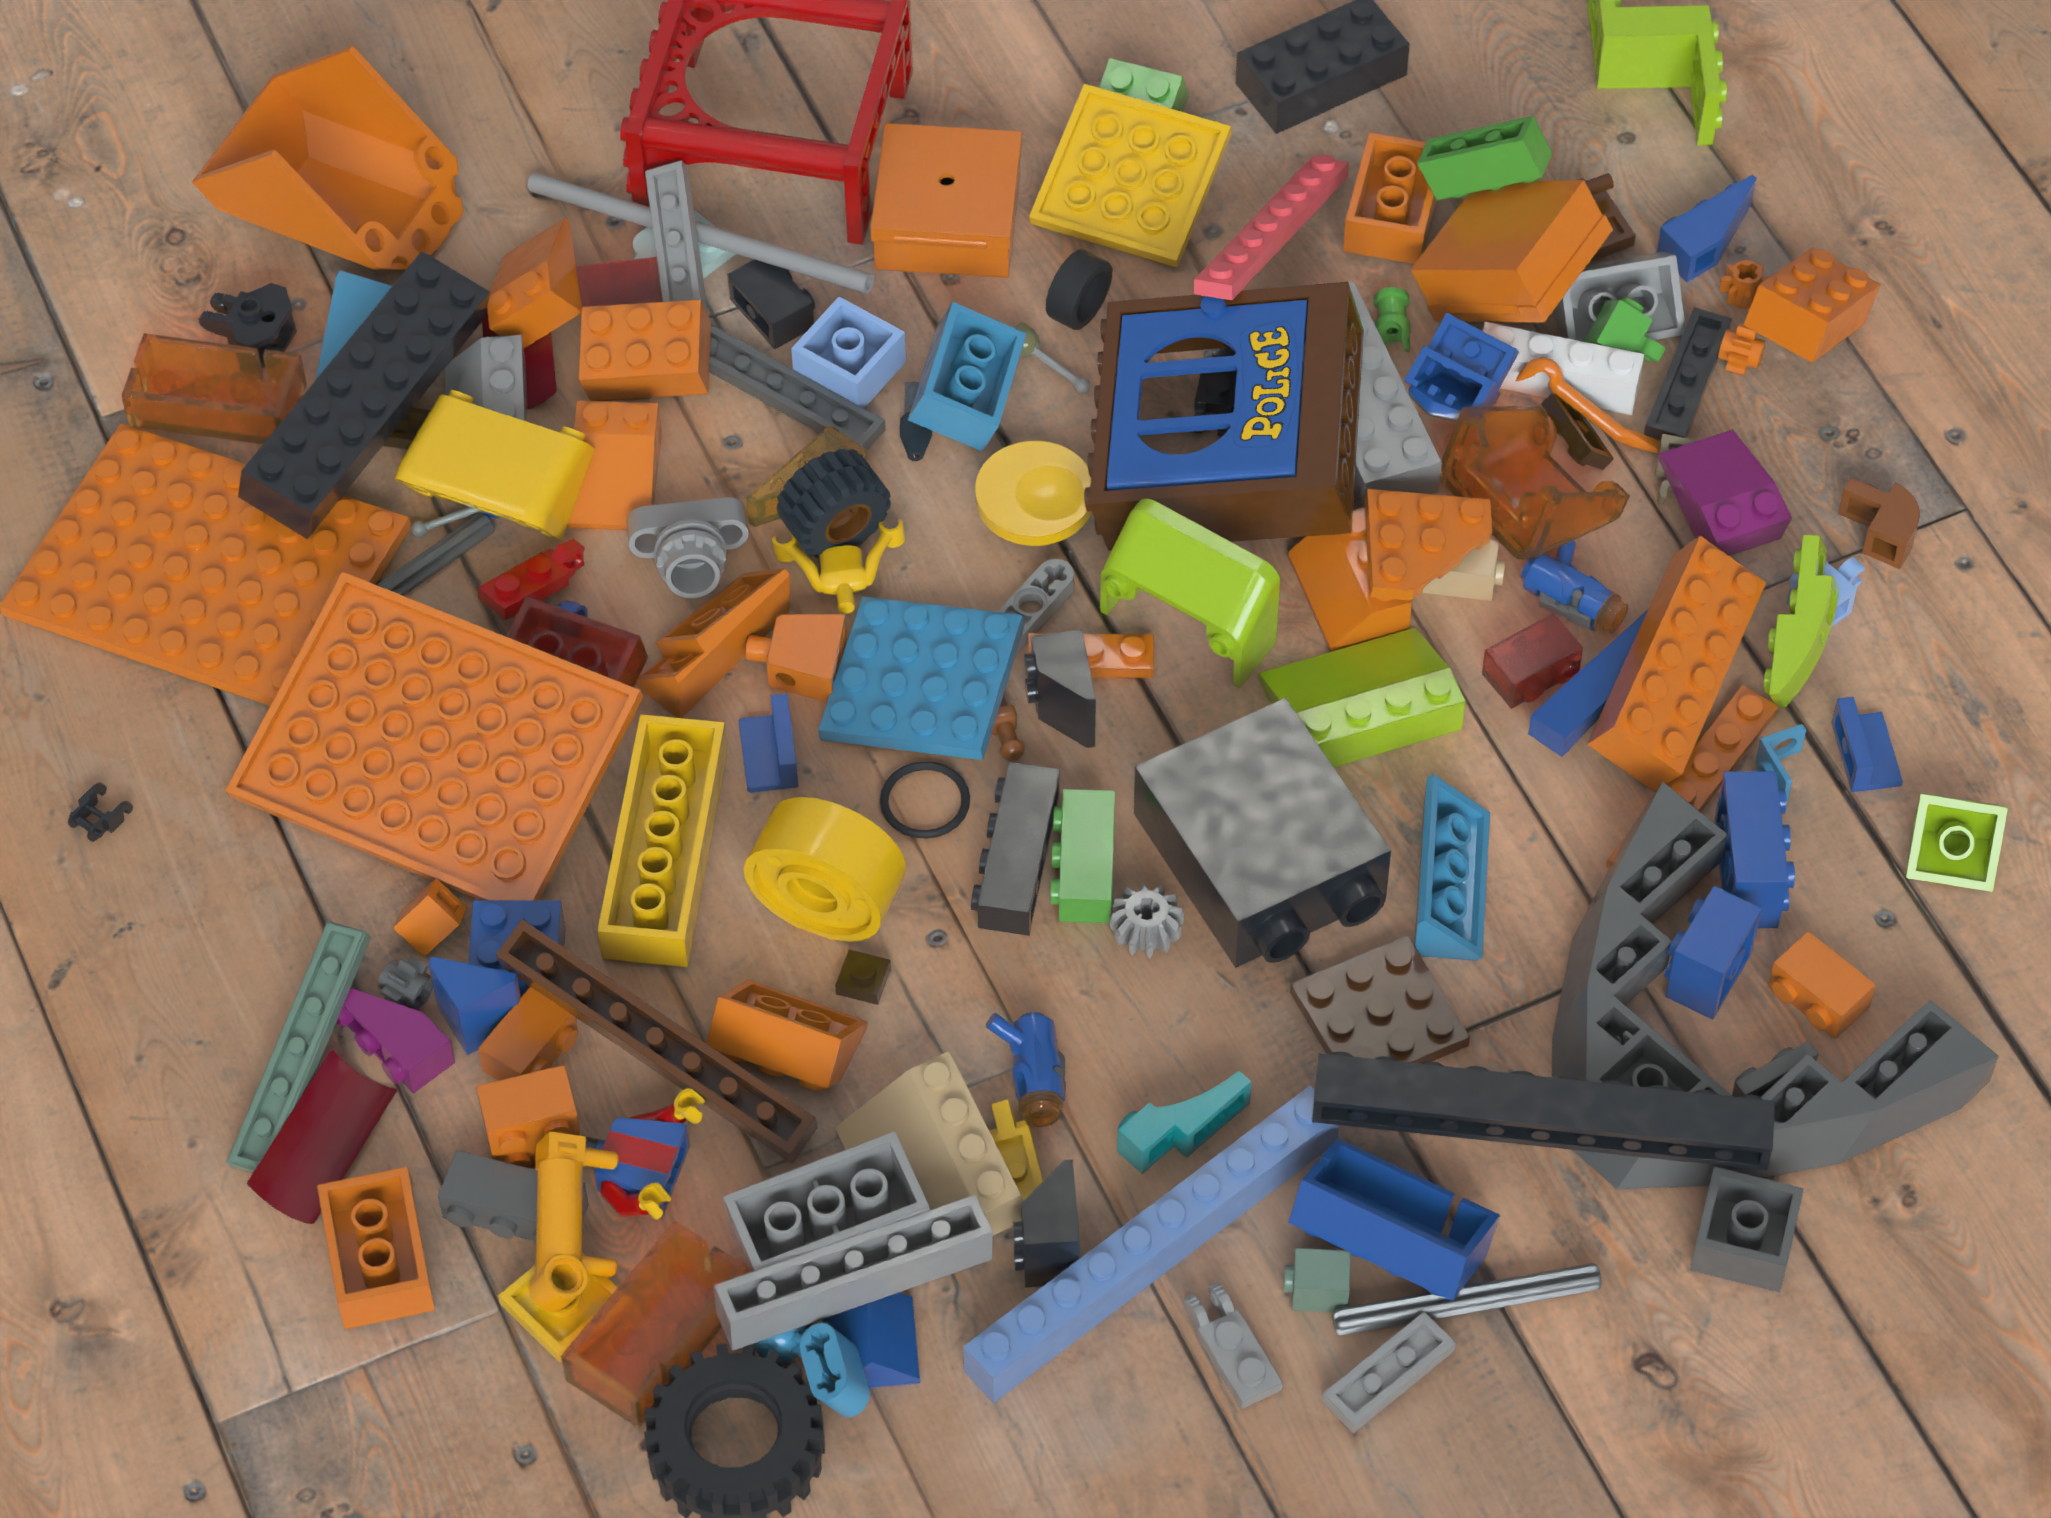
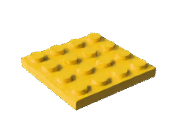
M1084 84L1029 215L1030 224L1178 268L1232 135L1231 126Z

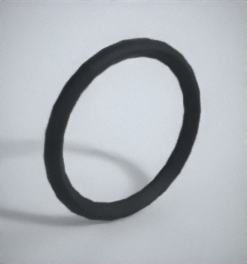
M923 761L901 767L885 781L880 794L881 812L886 821L898 832L913 838H935L951 832L965 819L970 806L969 788L964 779L955 770L936 762ZM920 770H932L943 773L951 778L958 786L962 798L957 815L944 826L930 830L913 829L900 823L890 810L889 794L894 784L906 774Z

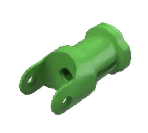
M1397 287L1382 288L1374 295V306L1378 309V319L1375 322V326L1385 345L1390 342L1402 341L1404 349L1408 353L1410 352L1411 329L1410 321L1406 318V307L1410 303L1409 293Z

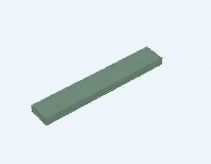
M327 921L226 1163L231 1168L248 1173L254 1172L313 1079L370 942L371 936L367 931Z

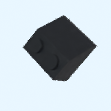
M1082 629L1031 636V653L1024 654L1027 678H1025V691L1028 704H1036L1038 719L1086 748L1095 747L1096 697Z
M1063 1160L1021 1203V1221L1013 1222L1015 1271L1024 1270L1025 1288L1044 1286L1080 1259V1235L1073 1160Z

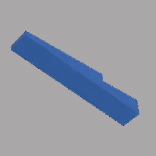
M1647 611L1531 714L1528 735L1563 757L1595 724L1600 717Z

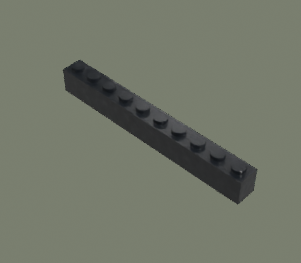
M1333 1052L1330 1054L1319 1053L1312 1122L1767 1170L1773 1150L1775 1101L1763 1100L1756 1095L1724 1096L1717 1095L1709 1090L1686 1092L1671 1090L1662 1085L1638 1087L1625 1085L1615 1080H1607L1600 1083L1581 1081L1574 1076L1568 1075L1553 1078L1535 1076L1527 1071L1505 1073L1489 1071L1481 1066L1457 1068L1444 1066L1434 1061H1425L1419 1064L1400 1062L1395 1058L1387 1056L1372 1059L1353 1057L1346 1052Z

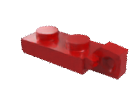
M571 539L559 544L555 551L547 549L544 552H540L479 586L478 599L503 619L508 620L568 586L569 578L575 574V570L583 567L585 564L583 561L585 548L575 539Z

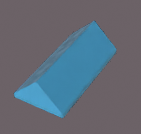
M1434 774L1427 777L1423 807L1415 948L1422 957L1476 961L1483 956L1490 812Z

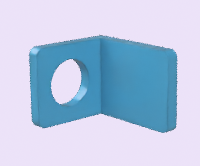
M1803 724L1771 734L1759 740L1755 759L1757 771H1776L1778 788H1785L1786 803L1788 802L1792 781L1780 759L1801 752L1806 734V728ZM1793 738L1792 742L1786 747L1774 750L1782 741Z

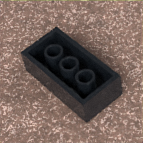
M1354 0L1237 52L1236 85L1272 130L1278 134L1406 76L1410 43L1373 0Z

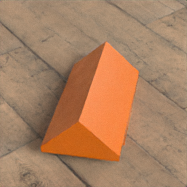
M786 568L743 573L662 636L655 644L663 657L634 679L637 687L676 718H682L746 655L749 635L765 637L774 628L776 618L780 615H787L790 612V574Z

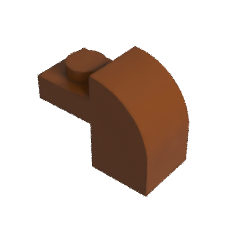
M1850 477L1843 489L1838 514L1868 526L1862 551L1863 554L1901 569L1913 547L1919 523L1920 510L1916 499L1905 487L1896 482L1890 492L1886 493L1871 484L1862 483Z

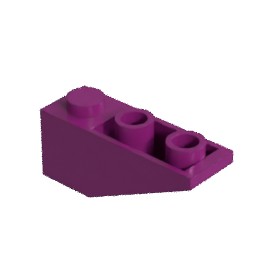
M350 988L336 1024L340 1028L347 1026L355 1034V1041L366 1055L371 1056L375 1054L382 1061V1068L393 1083L398 1085L402 1082L414 1094L455 1063L450 1039L423 1012Z

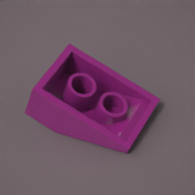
M1734 430L1658 454L1657 458L1695 539L1702 536L1730 556L1782 538L1792 517L1776 483Z

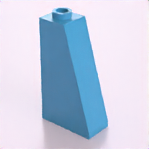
M339 271L336 276L316 379L393 286Z

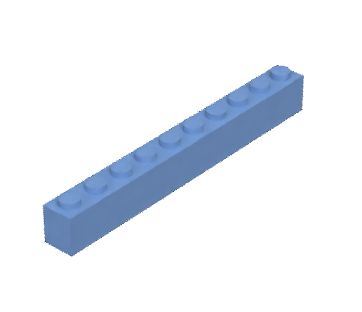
M1308 1086L964 1345V1372L995 1403L1323 1154L1335 1139L1338 1138L1339 1125L1312 1122L1315 1090Z

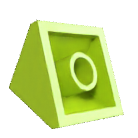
M1920 792L1911 825L1906 878L1993 892L2008 806Z

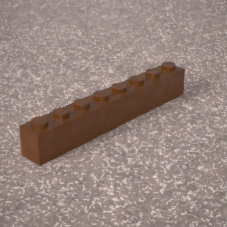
M523 919L520 920L496 953L502 968L508 972L517 973V978L682 1090L687 1088L695 1090L705 1099L704 1105L791 1164H793L817 1130L816 1118Z

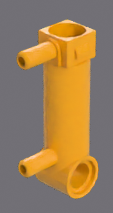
M549 1131L536 1144L535 1274L530 1279L529 1293L534 1304L548 1312H558L576 1299L586 1288L587 1274L613 1277L617 1272V1262L615 1259L582 1255L583 1167L589 1166L613 1170L617 1167L619 1156L614 1151L586 1148V1136ZM552 1276L562 1281L565 1290L555 1286Z

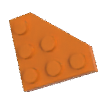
M1367 489L1364 504L1370 597L1411 601L1421 594L1424 587L1435 578L1441 579L1462 563L1463 557L1475 548L1479 550L1490 541L1493 532L1490 499Z

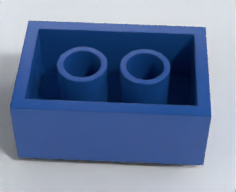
M1776 771L1724 772L1714 818L1715 825L1728 834L1722 862L1719 863L1721 889L1762 908L1758 928H1778L1782 911L1789 910V888H1793L1795 884L1794 862L1786 860L1785 852L1790 850L1789 825H1782L1781 814L1786 812L1785 788H1778Z

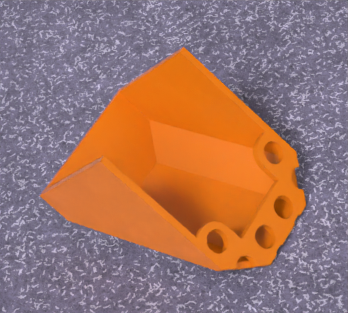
M353 45L273 74L192 181L197 189L219 211L373 270H406L421 251L431 256L434 251L438 250L451 232L450 228L453 224L457 223L463 215L462 198L456 196L454 176L459 175L457 158Z

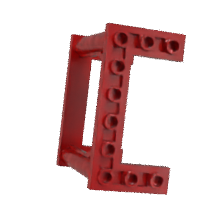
M910 0L662 1L658 15L659 28L658 30H652L650 35L649 58L643 59L639 72L640 86L639 88H633L631 92V113L629 118H623L620 128V140L626 142L623 166L629 168L626 192L631 193L632 202L650 207L645 171L681 160L686 165L720 163L844 182L847 243L863 245L871 218L869 161L890 92V97L905 99L913 73ZM751 18H783L882 33L849 145L742 129L722 123L705 113L692 99L685 81L687 67L695 68L703 41L709 35L724 26ZM670 85L677 87L675 92L668 93ZM671 103H681L685 106L682 111L671 116H664L659 113L664 106ZM695 118L698 120V123H692L689 119Z

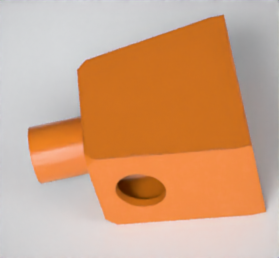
M845 614L780 615L776 618L772 638L748 636L746 660L767 663L768 684L772 688L827 702L830 693H833V683L846 645Z

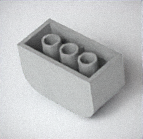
M895 1131L723 1196L728 1226L748 1273L930 1210Z

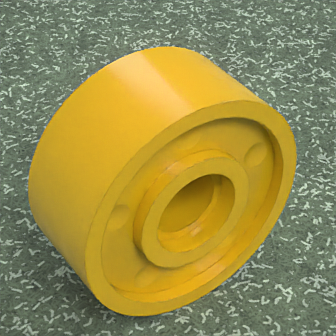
M794 797L785 799L773 807L744 863L743 873L747 885L756 898L784 921L799 929L831 940L852 942L868 939L877 933L902 884L907 867L905 858L893 839L866 817L830 801L810 797Z

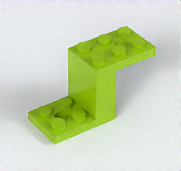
M1587 0L1597 89L1689 87L1697 145H1713L1715 129L1722 128V107L1720 103H1726L1727 84L1725 79L1719 78L1723 68L1722 50H1715V44H1718L1719 28L1717 21H1711L1709 5L1622 7L1621 0Z

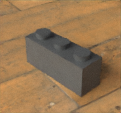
M456 1150L438 1194L443 1218L460 1227H470L473 1225L489 1229L492 1233L502 1238H513L516 1236L531 1240L536 1244L537 1170ZM584 1182L582 1221L589 1205Z

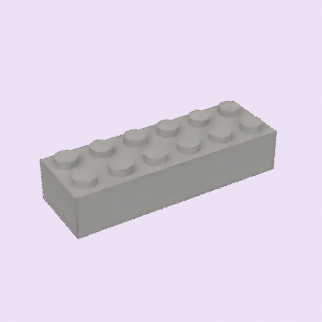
M1350 281L1348 283L1364 329L1354 497L1359 508L1365 507L1364 498L1367 489L1423 494L1439 492L1442 461L1354 281Z

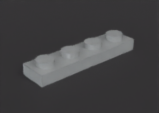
M681 160L647 170L645 174L662 301L701 300L705 310L708 311L688 166Z

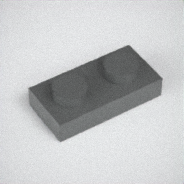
M1808 1041L1795 1049L1787 1047L1778 1052L1770 1063L1759 1069L1751 1067L1742 1072L1734 1082L1732 1096L1756 1095L1761 1098L1804 1056L1809 1054L1817 1061L1818 1053Z

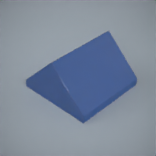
M432 956L430 958L429 969L438 1010L466 1054L469 1055L478 1050L480 1045L513 1006L519 1003L521 995L517 973Z
M898 1292L822 1319V1323H827L856 1345L869 1388L920 1383L913 1299L911 1296Z

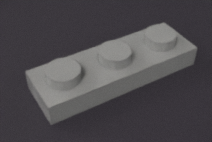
M1423 1312L1322 1394V1403L1352 1433H1355L1455 1351L1456 1342Z

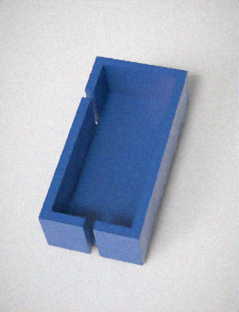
M1336 1138L1321 1156L1320 1161H1317L1301 1180L1288 1223L1303 1229L1313 1237H1319L1345 1251L1351 1252L1350 1255L1361 1257L1376 1264L1394 1276L1403 1277L1426 1288L1436 1296H1442L1453 1301L1486 1258L1500 1214L1463 1197L1447 1237L1442 1234L1455 1193Z

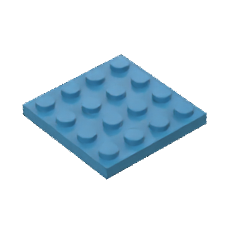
M862 596L833 683V693L829 695L818 728L820 739L983 760L1025 626L1023 615Z

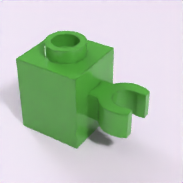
M1623 297L1622 300H1609L1605 302L1584 340L1587 343L1645 354L1644 360L1649 363L1652 360L1659 362L1666 349L1656 341L1644 336L1653 319L1642 313L1644 310L1643 306L1626 297Z

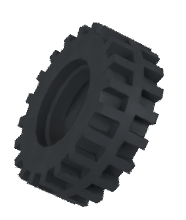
M727 1343L716 1345L717 1355L706 1359L700 1350L691 1353L692 1365L685 1370L677 1364L672 1366L668 1370L670 1382L666 1386L657 1383L652 1391L653 1407H646L645 1411L646 1432H644L649 1467L653 1480L657 1479L661 1496L666 1502L671 1499L675 1500L678 1513L685 1518H688L692 1512L701 1515V1518H767L766 1514L775 1510L782 1517H785L792 1512V1499L798 1496L805 1500L811 1493L810 1480L812 1477L819 1478L822 1471L821 1456L825 1454L821 1404L818 1405L817 1398L813 1395L809 1382L805 1384L802 1380L801 1368L794 1362L786 1368L781 1364L780 1353L770 1349L765 1358L756 1356L754 1344L743 1347L742 1353H728ZM727 1398H749L763 1404L773 1413L778 1425L777 1439L772 1449L757 1462L742 1467H720L705 1461L695 1451L691 1440V1432L698 1414L709 1405Z

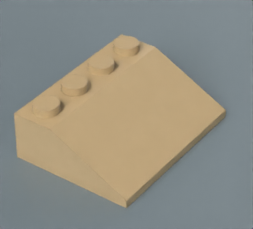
M950 1051L908 1069L835 1127L845 1150L895 1131L930 1210L976 1195L993 1231V1235L1013 1227V1222L1021 1221L1022 1196Z

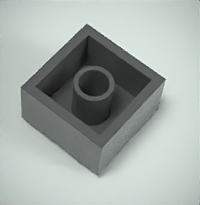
M1714 1167L1690 1271L1780 1292L1804 1188Z

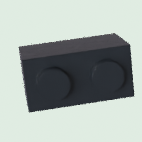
M754 259L728 274L730 300L774 350L806 333L814 324L813 310L816 308L814 299L807 289H800L797 286L789 270Z

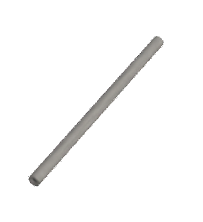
M532 173L529 177L527 187L530 192L653 229L651 211L648 206L539 173ZM695 221L698 243L868 294L873 288V274Z

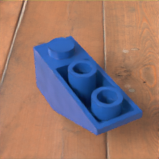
M1753 174L1740 182L1731 183L1723 192L1709 200H1701L1693 209L1679 217L1668 219L1661 226L1657 252L1676 255L1678 273L1686 282L1718 265L1752 205L1756 177Z

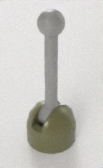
M1024 322L1019 323L1015 327L1026 333L1020 357L1026 358L1035 355L1072 382L1077 392L1086 393L1089 391L1090 381L1087 378L1077 377L1039 349V336L1031 327Z

